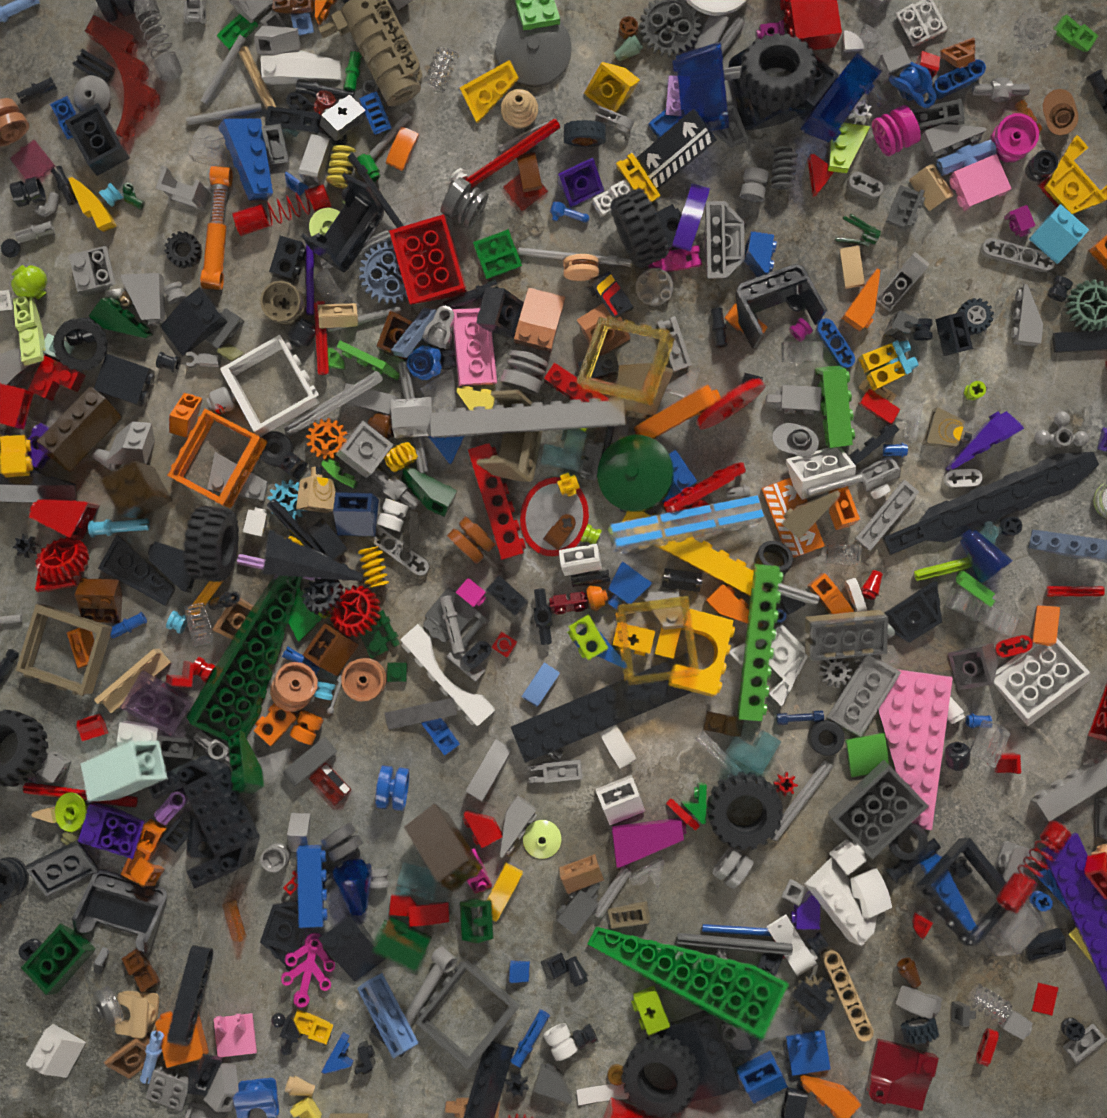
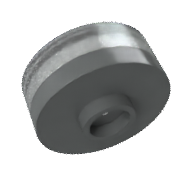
M108 985L93 993L96 1001L95 1009L100 1019H104L109 1028L125 1021L121 1005Z

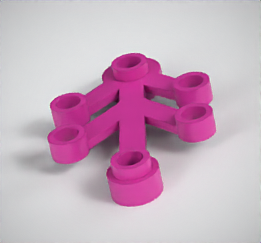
M318 933L309 934L305 939V945L295 952L287 954L285 957L286 964L294 966L298 958L308 953L305 961L281 975L282 984L288 986L292 984L293 978L304 971L300 990L293 996L294 1004L299 1008L306 1007L310 999L307 992L312 973L319 981L321 990L327 991L331 987L330 979L324 976L315 962L316 953L323 961V967L327 972L335 969V962L324 951L323 944L318 939L321 935ZM313 941H318L316 946L311 945ZM290 957L295 958L293 962H288ZM327 963H333V965L330 968L326 967ZM290 976L291 978L289 981H284V977ZM327 981L328 985L323 987L322 983ZM300 998H305L303 1003L298 1002Z

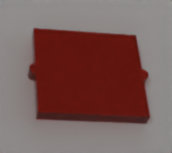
M520 174L503 186L504 190L511 197V201H514L522 212L548 193L543 184V189L524 192Z

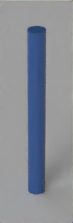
M702 924V932L772 936L767 928Z

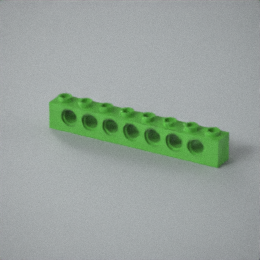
M754 564L737 710L738 718L741 720L762 721L763 715L766 716L767 704H764L765 697L769 695V685H767V678L771 677L769 660L773 659L774 654L771 643L775 641L776 629H773L774 622L778 620V610L775 609L776 603L780 602L778 584H782L783 573L780 572L778 566ZM764 583H772L771 588L763 590L762 586ZM767 601L770 603L767 609H760L762 602ZM760 621H767L766 627H757ZM758 640H765V644L762 647L755 646ZM761 658L763 662L761 665L756 666L753 664L754 660ZM754 677L761 678L758 684H752L751 680ZM750 697H759L756 702H749Z

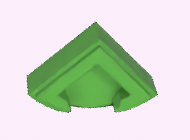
M328 348L329 368L345 370L342 356L334 349Z

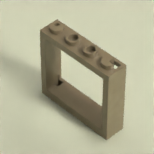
M36 604L16 671L24 673L26 678H38L40 683L47 685L55 684L57 689L67 691V689L72 690L74 695L84 696V694H92L112 627L49 605ZM48 617L97 633L82 684L33 667Z

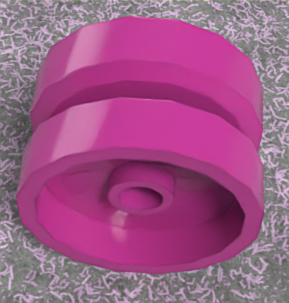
M1022 113L1008 115L993 130L990 140L996 145L999 160L1008 163L1020 161L1036 146L1039 140V129L1036 122L1030 116Z

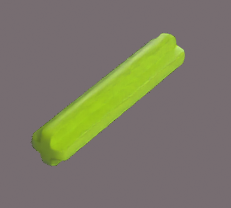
M966 557L915 570L914 577L916 581H922L965 570L971 567V562Z

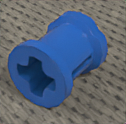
M1034 891L1030 894L1029 901L1033 907L1042 912L1051 909L1053 902L1050 896L1041 891Z

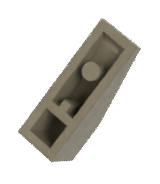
M835 491L800 504L793 510L790 508L783 515L785 519L782 524L800 539L839 498L840 492Z

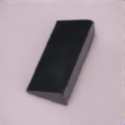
M1059 928L1023 937V944L1029 961L1066 951L1065 936Z

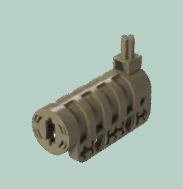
M349 0L342 7V10L331 15L333 21L318 28L323 39L338 31L341 36L348 32L351 33L388 106L403 104L420 92L423 74L420 69L419 60L388 0ZM382 11L384 12V15H385L384 18H382V16H381V12H382ZM391 23H392V26H393V29H392V30H390V27H389V25H390ZM399 45H401V48H402V50H401L400 52H399V49H398V46H399Z

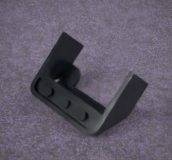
M746 49L730 59L728 68L741 66L742 57ZM740 78L731 79L739 116L745 130L753 131L784 124L806 112L805 108L792 109V107H789L786 111H782V109L771 111L768 108L764 110L760 108V105H754L751 103V99L748 100L745 97L744 92L741 90Z
M343 173L342 177L348 185L341 194L344 207L325 235L317 233L309 237L303 233L301 237L313 252L339 271L346 272L384 216V209L369 185Z
M793 264L746 281L738 286L736 290L738 322L752 349L757 347L764 335L758 324V318L755 314L757 312L787 302L789 308L795 312L807 310L814 325H818L827 312L823 300L803 266Z

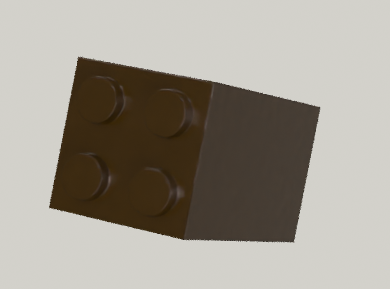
M137 461L100 480L118 514L122 516L141 519L173 501L155 468Z
M434 803L404 826V829L437 883L451 892L460 889L464 882L476 877L479 871L483 869L451 816Z

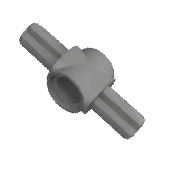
M1004 77L993 79L990 84H974L972 87V94L974 96H989L993 102L1008 101L1011 96H1027L1030 91L1028 84H1013L1009 78Z
M378 468L370 475L373 480L383 486V492L394 501L401 500L413 510L419 505L420 500L407 491L408 486L395 476L390 478Z
M199 730L193 739L206 749L205 753L211 758L231 768L229 748L218 739L213 740L203 731ZM218 746H222V755L216 757L214 755V749Z

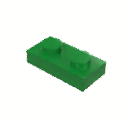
M239 14L216 36L230 51L239 35L246 38L258 25L255 21L250 23Z

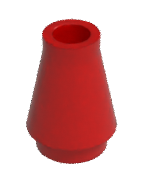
M872 570L870 576L861 587L863 597L875 600L879 596L883 576L881 572Z

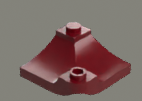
M877 1038L867 1082L868 1095L877 1103L885 1105L890 1103L923 1111L929 1086L936 1075L939 1058L934 1053ZM878 1090L882 1091L881 1095H876V1092Z

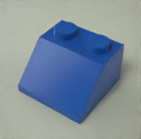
M676 450L670 453L674 465V480L668 495L662 501L663 504L682 493L683 489L691 487L697 482Z

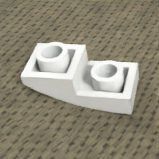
M625 179L611 186L608 191L594 197L591 202L600 217L611 212L610 203L614 198L632 191V188Z
M617 724L599 733L620 769L637 760Z

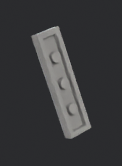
M903 480L854 539L868 551H871L919 491L906 480Z

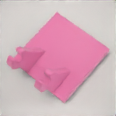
M253 1013L225 1017L217 1016L214 1018L217 1054L219 1057L257 1053Z

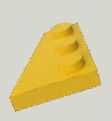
M510 60L459 87L477 123L518 81L519 77Z

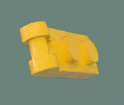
M633 153L627 155L625 160L615 163L632 190L637 188L644 190L652 203L660 198L659 192ZM632 165L633 169L628 171L626 167Z

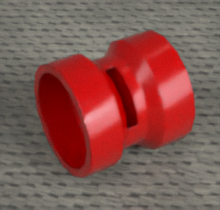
M199 656L194 662L193 675H198L202 681L207 682L216 666L212 663H206L205 659Z

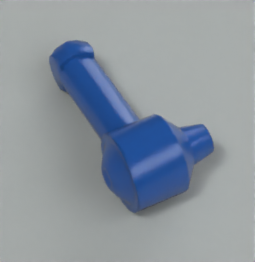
M562 202L552 203L550 213L552 214L553 221H557L563 215L580 220L583 223L589 221V215L568 209Z

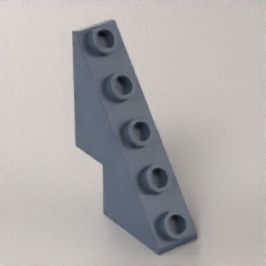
M1032 529L1028 547L1030 549L1076 559L1086 558L1107 563V540Z

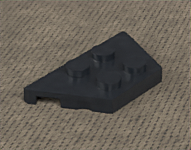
M936 580L884 612L888 617V624L895 631L894 635L910 643L942 623L938 582Z
M298 900L274 903L272 905L260 943L266 949H269L272 955L286 966L288 971L292 970L293 966L286 964L285 957L287 954L293 953L300 948L306 927L299 928ZM290 957L288 962H293L295 958Z

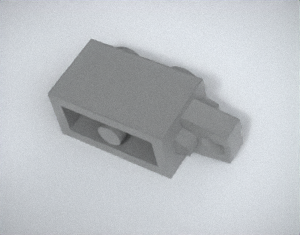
M782 385L780 391H776V395H766L765 404H776L775 408L779 409V411H784V414L803 412V415L812 416L820 411L821 387Z

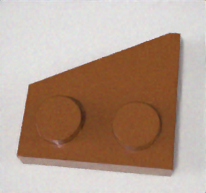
M970 38L940 50L941 58L957 68L968 66L969 63L975 61V38Z

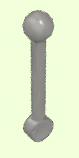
M341 676L337 679L338 685L330 707L326 710L328 714L334 712L333 707L342 685Z

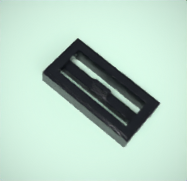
M82 48L80 50L81 54L77 55L76 62L73 61L72 65L89 76L99 77L81 66L80 64L83 62L106 76L103 80L108 83L116 71L115 68ZM85 56L93 60L94 62L98 63L99 65L103 66L104 68L109 70V72L107 73L98 66L84 59Z

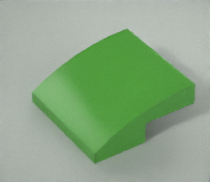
M965 571L957 573L956 582L989 607H992L995 602L992 599L995 595L994 592Z
M884 733L845 740L851 777L869 774L883 760L889 764Z

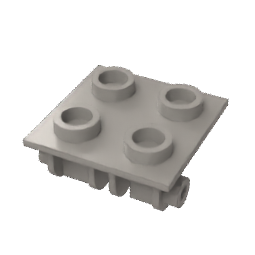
M156 1067L152 1073L146 1099L182 1112L188 1093V1077L184 1075L179 1077V1073L173 1077L174 1071L170 1073L168 1069Z

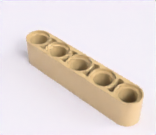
M834 948L823 950L821 959L852 1030L859 1040L869 1041L872 1039L874 1031L841 956ZM834 954L836 956L833 962H827L829 955ZM842 972V979L835 980L836 974ZM850 990L851 995L848 998H843L844 992ZM855 1008H858L859 1013L855 1016H852L851 1011ZM863 1026H866V1032L862 1034L859 1033V1029Z

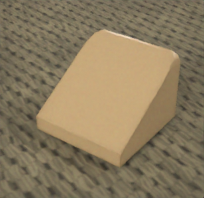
M55 807L32 813L34 818L50 823L57 822Z

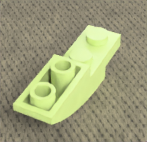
M25 296L14 298L15 327L19 331L21 361L25 366L43 361V351L46 348L35 300L32 297L27 300Z

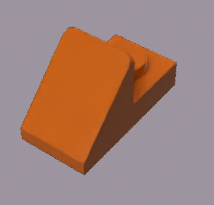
M140 857L130 875L143 886H155L165 869L160 865H153Z

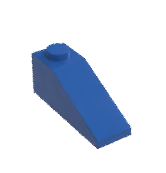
M585 626L577 634L585 635L587 633V627ZM599 631L608 649L596 656L626 669L628 665ZM577 640L573 641L579 648L580 645L578 644ZM589 641L586 644V649L589 652H594L597 649V643Z

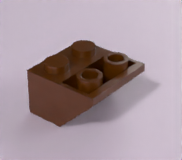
M81 578L75 592L80 616L96 622L121 623L122 590L120 581Z
M324 623L302 655L317 666L338 676L359 644L345 634L340 633L331 624Z

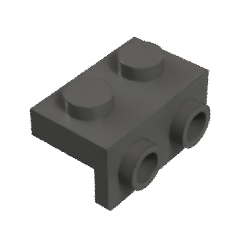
M900 185L885 222L907 230L911 225L914 226L918 218L916 214L917 209L922 207L925 197H923L924 190L921 189L917 192Z

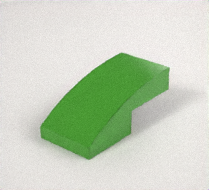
M1067 14L1062 16L1052 31L1062 40L1084 52L1089 51L1098 37L1085 24L1080 26Z

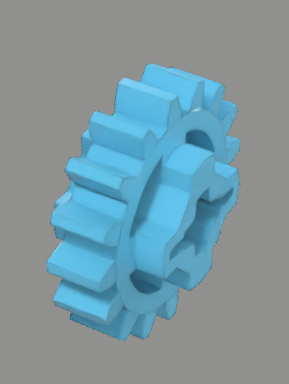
M282 480L281 486L275 484L277 489H270L273 496H269L267 499H276L295 520L297 515L302 518L301 512H307V510H296L298 494H292L290 488H294L299 491V482L294 485L293 480H289L288 484L285 480ZM282 492L280 498L277 499L279 493ZM288 496L290 498H295L292 501H290L291 505L283 503L288 500Z

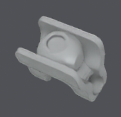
M442 306L438 308L434 319L427 325L423 334L425 343L440 349L444 348L445 351L450 350L453 343L452 324L455 316L450 307ZM449 317L447 321H443L444 318Z
M1009 841L1003 842L994 868L1006 882L1013 873H1019V865H1025L1023 858L1031 857L1029 854L1030 849ZM1032 850L1031 855L1034 859L1042 861L1043 856ZM1025 859L1026 864L1035 862L1032 859ZM1019 867L1020 871L1024 875L1023 872L1025 867Z

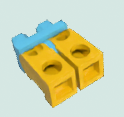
M897 340L865 353L858 358L864 373L884 365V367L866 375L873 391L908 375L914 368L919 366L915 357L906 359L904 355L905 352L911 350L908 340L901 342Z

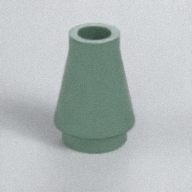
M635 35L633 37L629 36L619 49L614 52V55L619 62H622L640 53L643 47Z

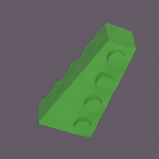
M838 365L815 368L816 375H820L821 380L817 386L821 387V397L823 396L820 407L822 415L826 416V419H823L826 446L834 448L853 445L852 440L855 439V432L851 428L853 411L849 407V402L852 401L851 391L848 390L847 384L850 382L849 371Z

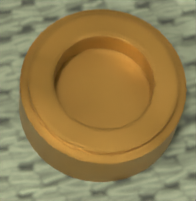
M614 1064L608 1070V1080L615 1086L624 1084L621 1077L623 1074L622 1065Z

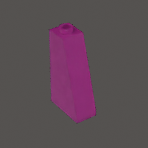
M680 818L612 826L616 866L622 867L683 841V835L687 834L686 824L682 823Z

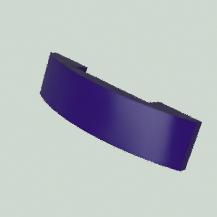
M692 183L672 246L691 251L710 188Z

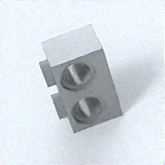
M902 45L883 53L877 61L873 73L881 85L890 82L888 77L891 75L899 78L901 71L910 65L911 62L904 46Z

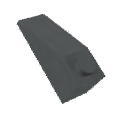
M962 99L935 104L929 108L922 107L911 110L917 119L920 130L931 129L941 124H964Z

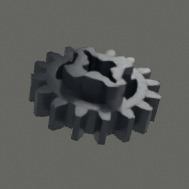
M315 578V582H308L310 587H305L304 590L307 593L302 595L305 599L303 603L310 612H314L315 615H318L319 612L325 615L327 610L332 613L333 607L338 608L337 603L343 601L340 596L345 595L342 590L344 587L339 580Z

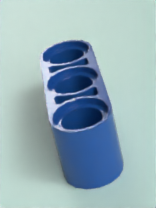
M976 59L964 68H956L937 78L932 85L936 93V99H942L977 82L986 71L985 63L982 60ZM971 68L976 69L978 74L973 73ZM954 77H959L961 82H957ZM937 85L943 86L944 91L939 90Z

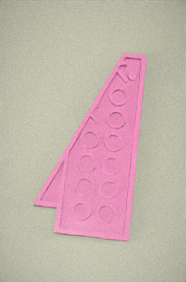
M899 670L901 674L878 710L896 773L929 805L912 823L919 825L922 829L932 830L953 677Z

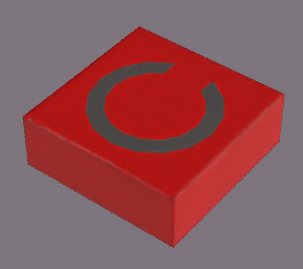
M501 631L491 648L508 658L518 641Z

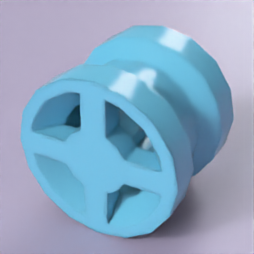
M111 182L105 190L99 192L111 207L115 205L117 200L124 198Z
M173 611L167 620L166 628L170 630L175 629L177 633L182 634L188 624L189 616H181L178 612Z
M317 681V691H315L314 697L332 700V691L336 685Z

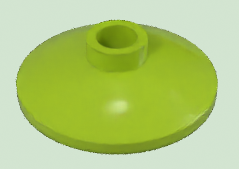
M76 793L62 795L55 806L56 821L60 828L67 832H74L83 826L87 813L84 800Z

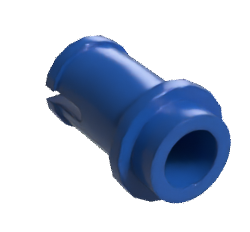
M883 444V456H900L903 458L908 454L907 444Z
M971 713L965 719L966 726L971 729L975 727L991 728L992 723L987 722L992 721L990 715L977 716Z

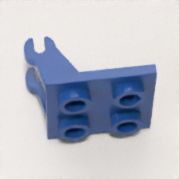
M824 1030L786 1036L792 1076L831 1070Z

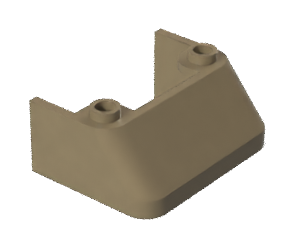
M519 390L491 391V396L499 401L500 405H504V408H512V404H523L524 407H528L533 403ZM543 431L504 433L499 456L477 460V464L492 475L521 482H531L535 474Z

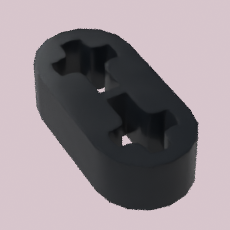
M479 641L467 651L460 660L462 669L468 672L473 671L485 661L492 651L490 644L486 641ZM483 648L485 651L479 655L477 652ZM473 657L475 660L472 663L468 664L467 660H470Z

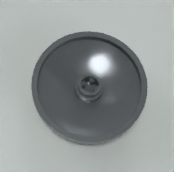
M516 14L508 19L499 31L496 40L497 60L499 65L508 60L511 61L519 77L516 82L519 85L526 87L548 85L557 80L568 67L571 58L570 35L561 21L558 25L523 30L519 15Z

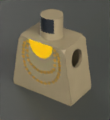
M937 407L932 410L922 444L955 448L958 446L959 441L969 444L972 433L963 430L965 424L963 419Z

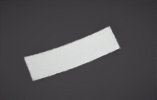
M610 1084L578 1089V1106L608 1101L611 1097L615 1099H628L629 1093L626 1094L624 1092V1084L620 1086Z

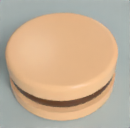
M575 254L566 257L563 260L564 277L573 281H587L596 278L599 275L598 258L590 254Z

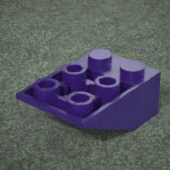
M102 803L89 804L78 842L134 859L145 821L116 807Z

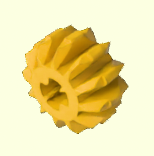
M405 442L391 449L385 455L384 460L391 471L397 472L413 463L418 455L415 448L409 442Z

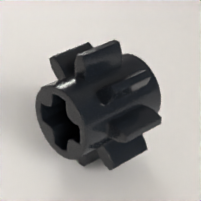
M22 534V539L15 538L17 542L12 547L18 551L16 555L21 556L24 554L25 558H30V553L37 554L35 550L39 544H36L34 541L36 537L31 536L28 539L27 534Z
M521 1071L515 1075L511 1072V1079L505 1080V1083L510 1085L506 1088V1092L511 1091L513 1098L519 1094L523 1097V1090L529 1089V1085L524 1084L528 1081V1077L523 1078Z

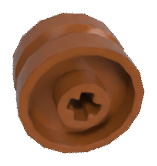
M465 516L459 522V526L466 533L463 535L457 529H452L447 536L478 564L484 558V555L477 547L480 545L485 551L490 552L496 544L487 537L488 534L476 523H472Z

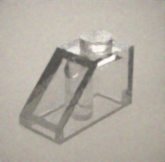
M293 747L257 758L262 767L265 784L277 781L276 777L282 774L294 751Z

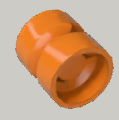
M301 710L297 717L298 724L293 726L289 735L300 742L313 745L317 736L315 731L320 730L324 720L313 713Z

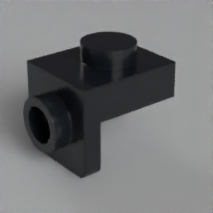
M289 451L278 467L298 479L308 463Z
M366 1040L361 1042L357 1048L363 1063L355 1067V1075L359 1073L364 1075L371 1072L376 1062L374 1059V1048Z

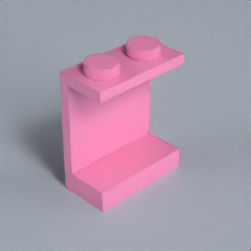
M997 154L956 170L949 177L950 186L957 194V202L964 211L997 195L999 197L1003 196L1012 189Z

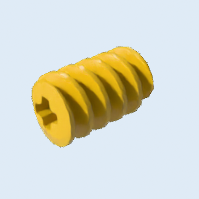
M380 546L358 551V554L364 555L359 560L366 563L361 566V569L367 570L363 577L369 578L364 582V584L370 585L368 588L389 583V581L383 580L387 573H381L386 566L380 565L384 561V558H378L383 553V551L377 550Z

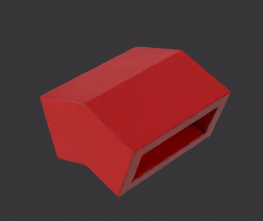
M100 713L77 720L76 729L82 741L108 734L106 723Z

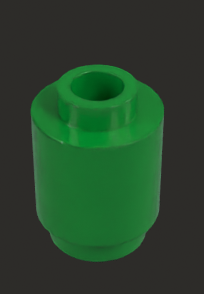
M361 154L357 157L361 165H364L368 170L367 173L372 181L376 182L381 175L371 155Z

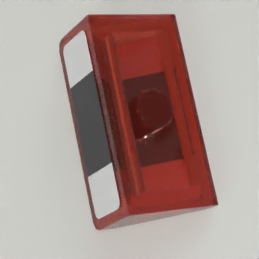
M324 763L308 778L334 806L351 791V788L327 763Z

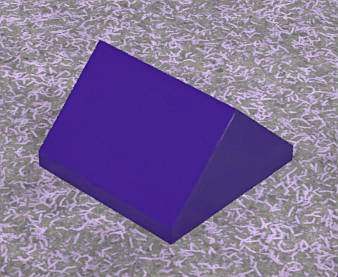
M593 158L558 174V183L570 207L604 192Z

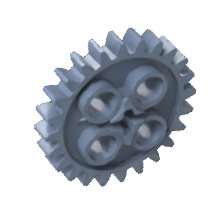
M385 242L384 248L377 244L376 251L370 248L371 255L365 253L367 261L361 260V264L365 266L359 268V271L364 273L359 276V279L365 280L361 283V286H368L365 293L372 292L371 299L377 296L378 303L382 299H385L386 305H388L389 300H392L393 304L396 305V299L403 303V297L408 298L404 284H401L396 279L398 278L403 281L402 275L398 272L400 268L393 243L391 247H388V244ZM391 257L393 262L386 264L383 262V258ZM376 263L381 264L383 268L377 266ZM378 271L382 274V277L374 279L371 276L372 273ZM387 271H394L393 275L387 276ZM389 283H395L397 285V289L391 291L387 288V285Z

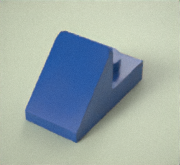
M342 1033L324 1065L322 1073L326 1074L348 1068L352 1065L353 1060L344 1055L350 1045L347 1042L350 1035Z

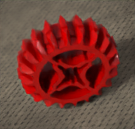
M60 537L59 540H53V543L46 544V548H41V553L37 554L38 558L35 560L37 571L42 578L50 583H59L60 581L65 583L67 579L72 580V577L75 575L79 576L80 571H85L84 567L88 566L90 558L88 549L81 540L69 537L63 539Z
M352 585L350 590V588L345 587V595L340 596L343 601L337 603L338 608L333 607L332 613H330L332 615L330 620L334 623V628L339 629V632L349 637L352 634L358 637L359 633L365 635L366 629L372 631L370 626L372 624L377 625L374 620L375 618H380V615L377 614V612L381 611V608L378 606L380 601L376 599V594L372 593L369 588L365 589L360 585L359 587ZM350 608L356 609L360 614L353 612Z

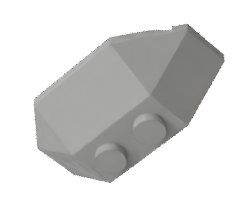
M706 201L704 241L707 279L727 278L745 260L744 221L729 207L726 201Z

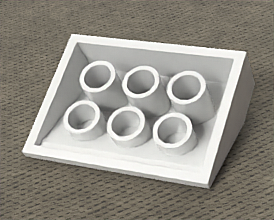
M1057 639L1056 644L1051 647L1033 643L1029 651L1016 655L996 670L994 685L1015 713L1029 726L1090 680V672Z

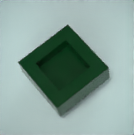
M388 662L387 682H407V662Z

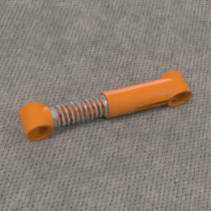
M211 166L209 179L210 184L213 186L211 199L213 202H211V222L207 224L204 269L201 272L200 283L202 289L222 290L224 286L223 262L226 239V225L223 222L225 221L224 214H226L224 212L226 211L225 204H227L225 202L227 200L225 194H227L228 188L232 186L233 171L231 167Z

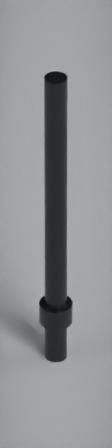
M353 153L350 154L347 158L355 168L354 172L359 178H362L365 184L369 185L396 228L403 227L404 225L368 175L366 167L361 165Z

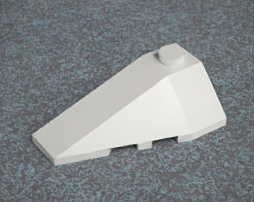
M297 49L277 55H261V74L266 85L296 84L297 80L309 83L341 81L339 60Z

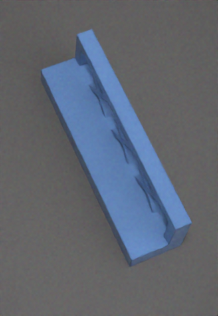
M383 973L367 980L357 988L393 1059L419 1044Z

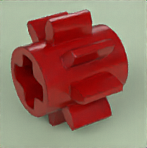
M786 771L784 776L776 774L778 779L773 781L778 786L776 791L780 792L782 790L783 796H786L787 792L794 794L793 788L798 786V784L793 782L796 777L792 775L789 778ZM786 779L790 784L784 788L781 783H784Z

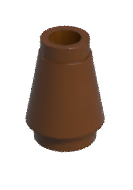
M909 957L898 961L897 971L911 988L920 986L922 982L915 961Z

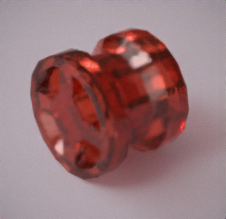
M319 91L313 105L315 112L322 114L325 109L332 108L335 103L334 95L328 91Z

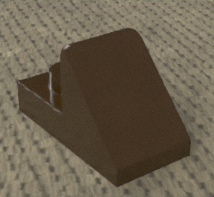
M706 711L703 730L741 737L744 720L739 719L737 716Z

